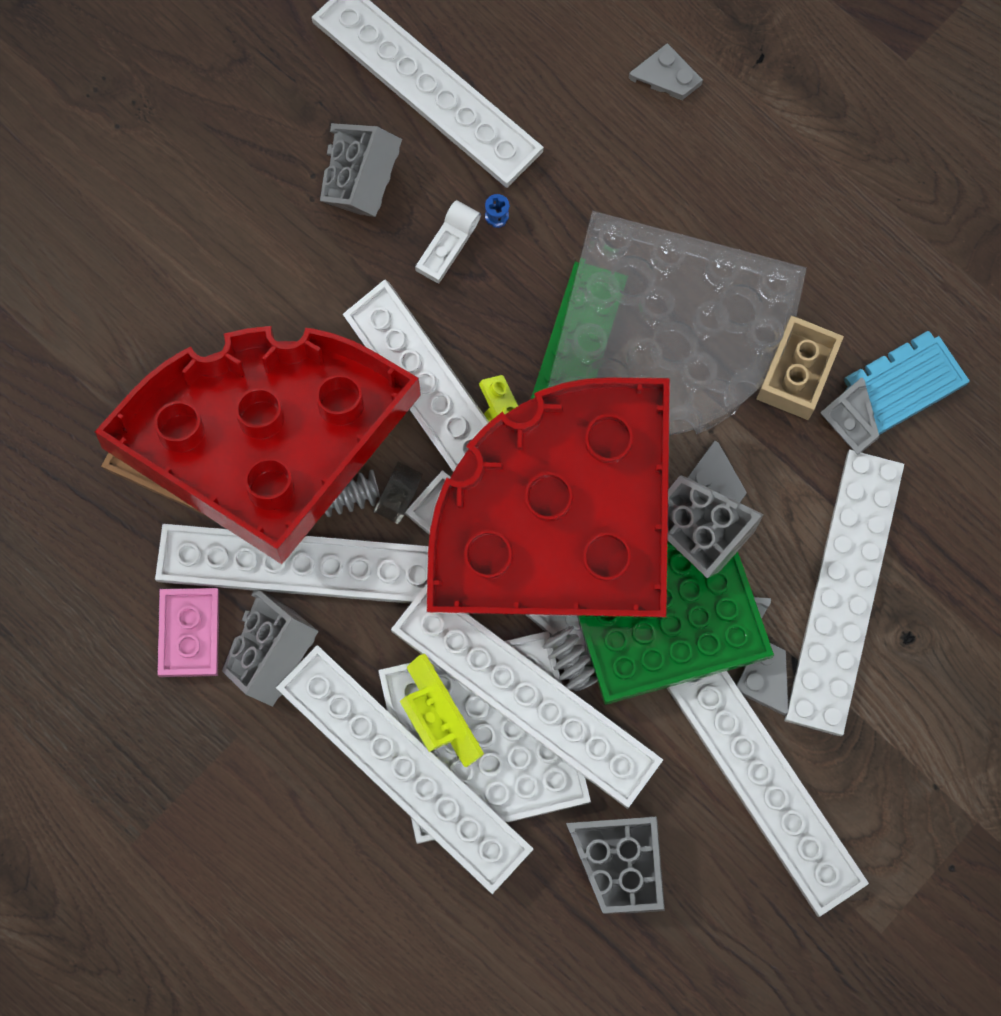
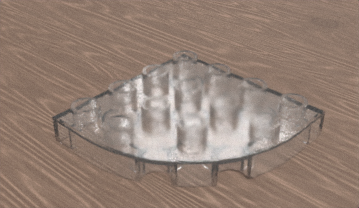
M592 211L547 388L589 378H670L669 435L684 433L693 429L696 435L702 433L736 413L742 403L759 390L764 383L791 315L797 316L807 268ZM791 330V332H790V335H789V337H788V340H787V342H786V345H785V347H784V349H783V352H782V354H781V357H782V355H783V353H784V351H785V348H786V346H787V344H788V342H789V339H790L791 334H792V330Z

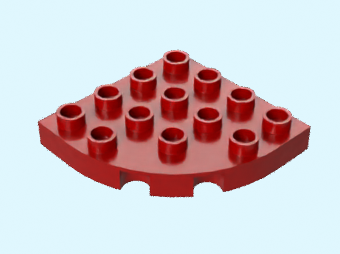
M271 326L247 328L224 333L225 345L220 352L201 357L193 351L192 347H189L163 362L123 399L96 429L95 434L102 449L278 563L283 564L421 396L419 378L373 350L333 333L305 328L304 334L299 341H275Z
M608 377L562 383L534 393L535 398L522 403L507 414H504L502 411L485 425L466 446L468 451L456 466L451 478H446L434 509L428 547L427 612L666 617L670 378Z

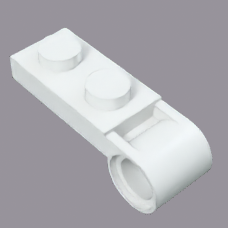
M458 200L454 201L446 214L444 224L415 266V270L439 284L476 228L481 213Z

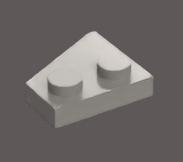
M668 43L629 73L631 81L636 82L639 80L650 84L651 89L667 92L670 96L680 100L690 95L703 82V79Z
M862 377L820 412L823 418L857 455L879 438L866 383Z
M771 644L774 653L773 658L746 665L736 686L743 696L785 716L788 712L786 651Z

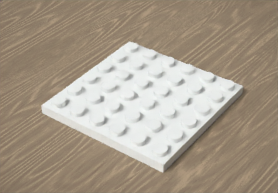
M549 631L504 641L562 684L561 680H559V670H554L553 668L557 664L556 659H548V656L554 651L553 648L543 649L542 647L550 637ZM410 663L378 670L387 711L425 746L400 703V700L405 696L419 691L407 670V666ZM432 663L459 712L464 717L469 729L478 741L484 755L472 765L464 767L451 743L431 751V753L502 820L509 823L591 803L586 780L583 775ZM411 818L417 844L433 841L434 839Z

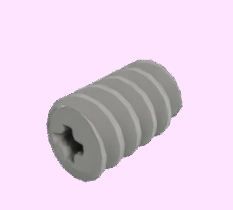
M369 470L368 479L364 477L362 472L358 473L357 482L353 479L326 510V516L331 517L332 508H335L339 515L342 514L343 505H346L348 510L353 512L355 502H357L361 509H364L365 500L367 499L372 506H376V498H380L374 471Z
M569 626L549 637L542 647L543 649L553 648L554 651L548 656V659L559 660L553 667L554 670L564 669L559 680L569 679L570 682L565 687L569 690L579 691L596 683L598 679L596 676H591L595 671L592 665L585 666L589 662L590 657L588 655H580L585 649L584 646L574 645L579 640V636L577 634L568 635L574 629V626Z

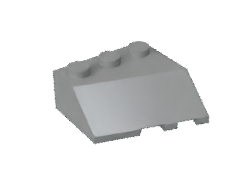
M331 123L330 132L334 134L333 145H328L327 155L331 156L330 166L324 171L320 201L359 215L376 217L377 211L382 204L386 185L390 181V173L395 159L399 155L402 139L378 126Z
M681 475L668 489L667 540L706 578H709L720 572L756 531L764 514Z
M253 590L251 596L255 597L251 611H245L242 618V621L245 622L241 636L234 639L222 672L246 695L273 707L276 700L282 695L276 687L300 663L308 648L313 644L318 630L293 609L266 592Z
M657 817L566 823L603 914L665 911Z

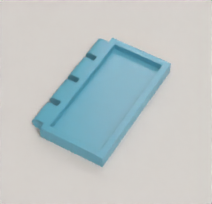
M927 331L911 340L913 348L909 343H905L889 352L888 357L890 361L886 356H882L866 365L865 370L869 376L866 375L863 369H859L844 378V382L848 387L846 390L861 377L865 380L879 435L961 389L970 382L940 336L934 338Z

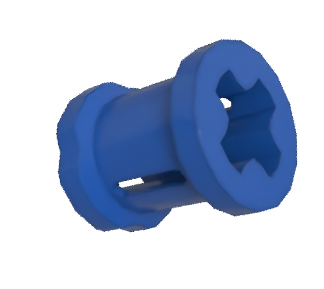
M494 194L489 196L485 202V220L488 225L494 228L504 226L509 219L508 211L510 206L505 196Z

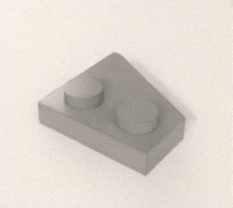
M714 441L688 476V479L740 503L747 492L720 444Z

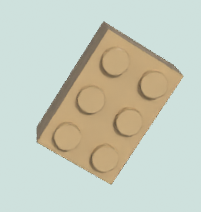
M791 315L757 400L809 420L815 410L844 336Z

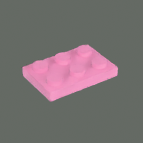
M160 589L158 676H218L219 589Z

